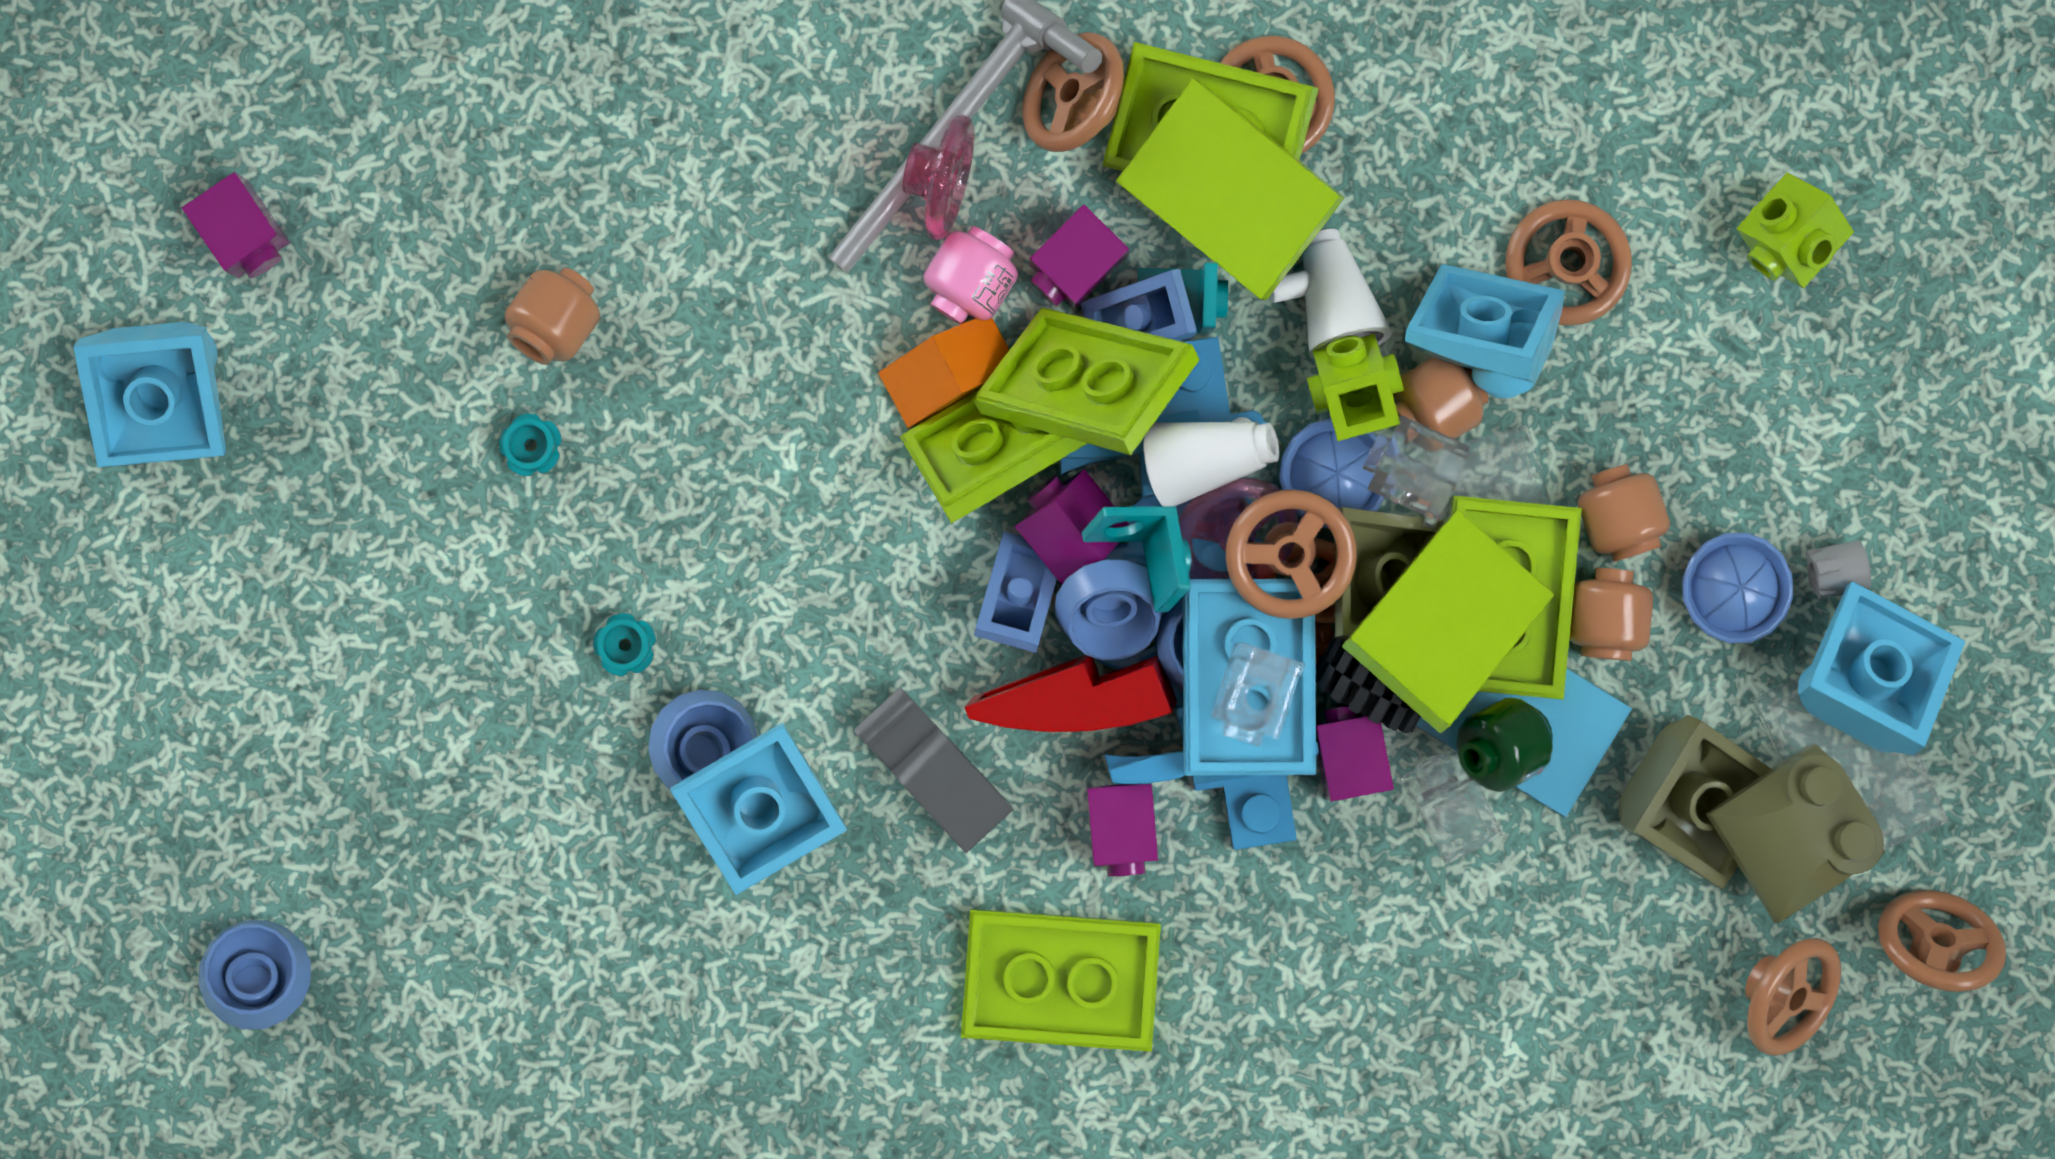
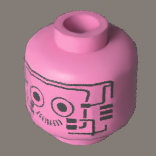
M972 226L968 233L963 231L950 233L943 241L923 275L926 286L936 294L930 305L960 325L964 323L967 316L979 320L991 319L1018 278V270L1013 262L1010 261L1015 252L994 236L975 226Z

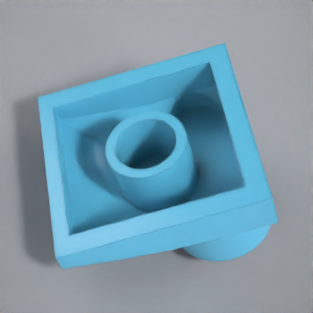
M1441 264L1406 329L1405 342L1435 358L1472 369L1471 375L1474 383L1489 395L1497 398H1513L1529 391L1535 385L1553 346L1562 314L1565 290Z
M189 322L120 327L78 339L73 349L97 467L225 455V437L214 371L217 362V347L213 338L207 332V327Z
M1852 581L1847 585L1812 664L1802 672L1799 678V698L1811 715L1878 751L1915 755L1926 746L1966 641Z
M783 722L670 788L672 795L735 895L847 831L845 823L831 802L825 787L817 779Z

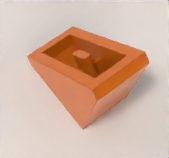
M975 318L931 336L878 372L909 429L979 390L1007 354L1009 348L993 318L988 320Z

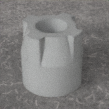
M1859 540L1806 551L1810 588H1813L1818 600L1843 595L1847 585L1852 581L1868 590L1870 589V565L1864 546Z

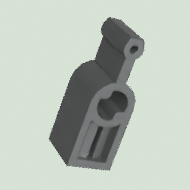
M902 687L897 689L853 730L965 853L970 851L1013 811L1010 803L946 734L938 728Z

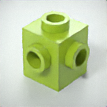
M1788 172L1752 208L1749 215L1736 228L1751 250L1746 257L1758 272L1772 281H1776L1782 276L1803 289L1832 260L1834 254L1854 233L1831 195Z
M1375 334L1363 337H1341L1332 341L1327 347L1313 350L1318 375L1307 377L1308 386L1316 415L1329 412L1337 442L1400 424L1393 398L1394 393L1404 391L1394 353L1386 356L1381 355Z

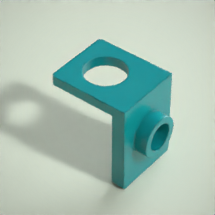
M1205 262L1202 269H1180L1197 330L1196 333L1211 334L1216 328V318H1227L1228 280H1217L1218 263ZM1139 268L1137 282L1175 269Z
M1176 506L1104 507L1082 531L1083 542L1142 541L1155 612H1169L1190 590L1191 584L1188 573L1191 567V551L1188 542L1182 539ZM1137 521V523L1126 527H1109L1120 522Z

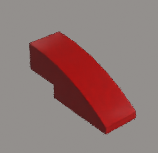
M1085 654L975 695L964 708L970 720L1000 727L1040 732H1082L1133 725L1173 712L1178 701L1170 680L1159 663L1158 655L1100 676L1093 657Z

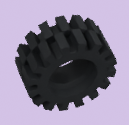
M1334 633L1315 667V683H1318L1317 686L1322 691L1331 693L1330 697L1338 703L1347 704L1349 710L1356 714L1360 712L1366 715L1368 720L1376 724L1382 722L1388 729L1394 731L1398 729L1402 733H1409V731L1412 733L1421 716L1346 651L1342 645L1347 639L1335 638Z

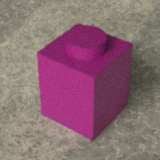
M235 171L181 207L223 270L237 278L245 273L249 278H255L267 272L281 260L282 257L278 251L291 243L250 182Z
M1083 204L1029 258V266L1036 272L1030 279V282L1055 307L1065 300L1075 310L1128 257L1129 248Z
M1085 469L1063 483L1055 475L1040 485L1026 499L1032 508L1014 526L1062 585L1069 576L1083 566L1104 560L1119 544V542H1083L1082 531L1104 507H1115ZM1127 521L1113 524L1109 527L1120 528L1129 526L1130 524Z
M1348 705L1324 710L1326 722L1316 724V742L1319 749L1317 758L1325 799L1330 802L1394 790L1381 722L1376 724L1368 720L1366 715L1360 712L1356 714L1348 709Z
M1152 783L1087 787L1094 866L1106 865L1108 877L1145 874V862L1158 861Z

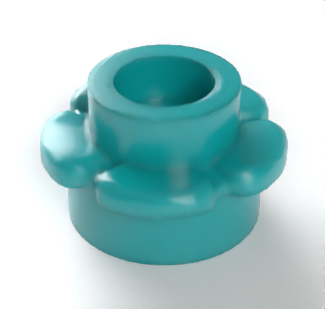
M522 414L514 418L512 424L502 431L499 439V450L508 459L507 466L514 473L522 476H531L534 472L538 471L543 474L553 469L559 461L560 453L557 450L558 446L562 443V437L559 429L553 422L542 421L536 414ZM530 439L535 440L537 443L534 451H528L525 448V443Z
M619 613L608 618L607 625L604 628H599L593 639V649L595 654L602 659V667L607 672L617 676H624L630 671L633 673L644 671L649 667L654 658L652 646L656 644V636L652 627L644 620H635V617L628 613ZM622 639H628L631 642V648L628 651L620 649L619 643Z

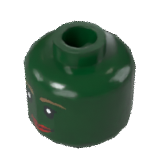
M1505 698L1475 712L1463 721L1458 729L1456 741L1459 761L1463 770L1477 784L1491 791H1506L1542 773L1551 761L1553 733L1548 719L1540 710L1522 699Z

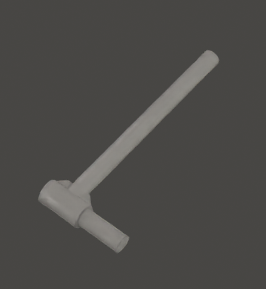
M1005 0L1001 8V17L1003 19L1002 31L1006 36L828 258L849 273L1026 50L1033 53L1043 49H1053L1086 73H1091L1099 67L1102 61V53L1070 31L1062 18L1037 1Z

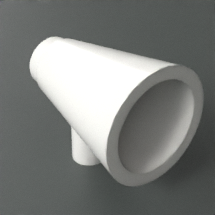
M1337 229L1319 231L1303 252L1304 271L1286 274L1270 295L1273 303L1305 297L1309 356L1314 359L1313 350L1327 347L1332 341L1341 337H1363L1375 334L1379 346L1387 341L1393 333L1346 242L1341 240L1340 232Z
M1244 417L1236 418L1233 422L1154 423L1144 436V456L1154 494L1159 503L1165 507L1182 504L1266 467L1267 463L1278 461L1279 445L1271 423L1259 425L1257 422H1252Z

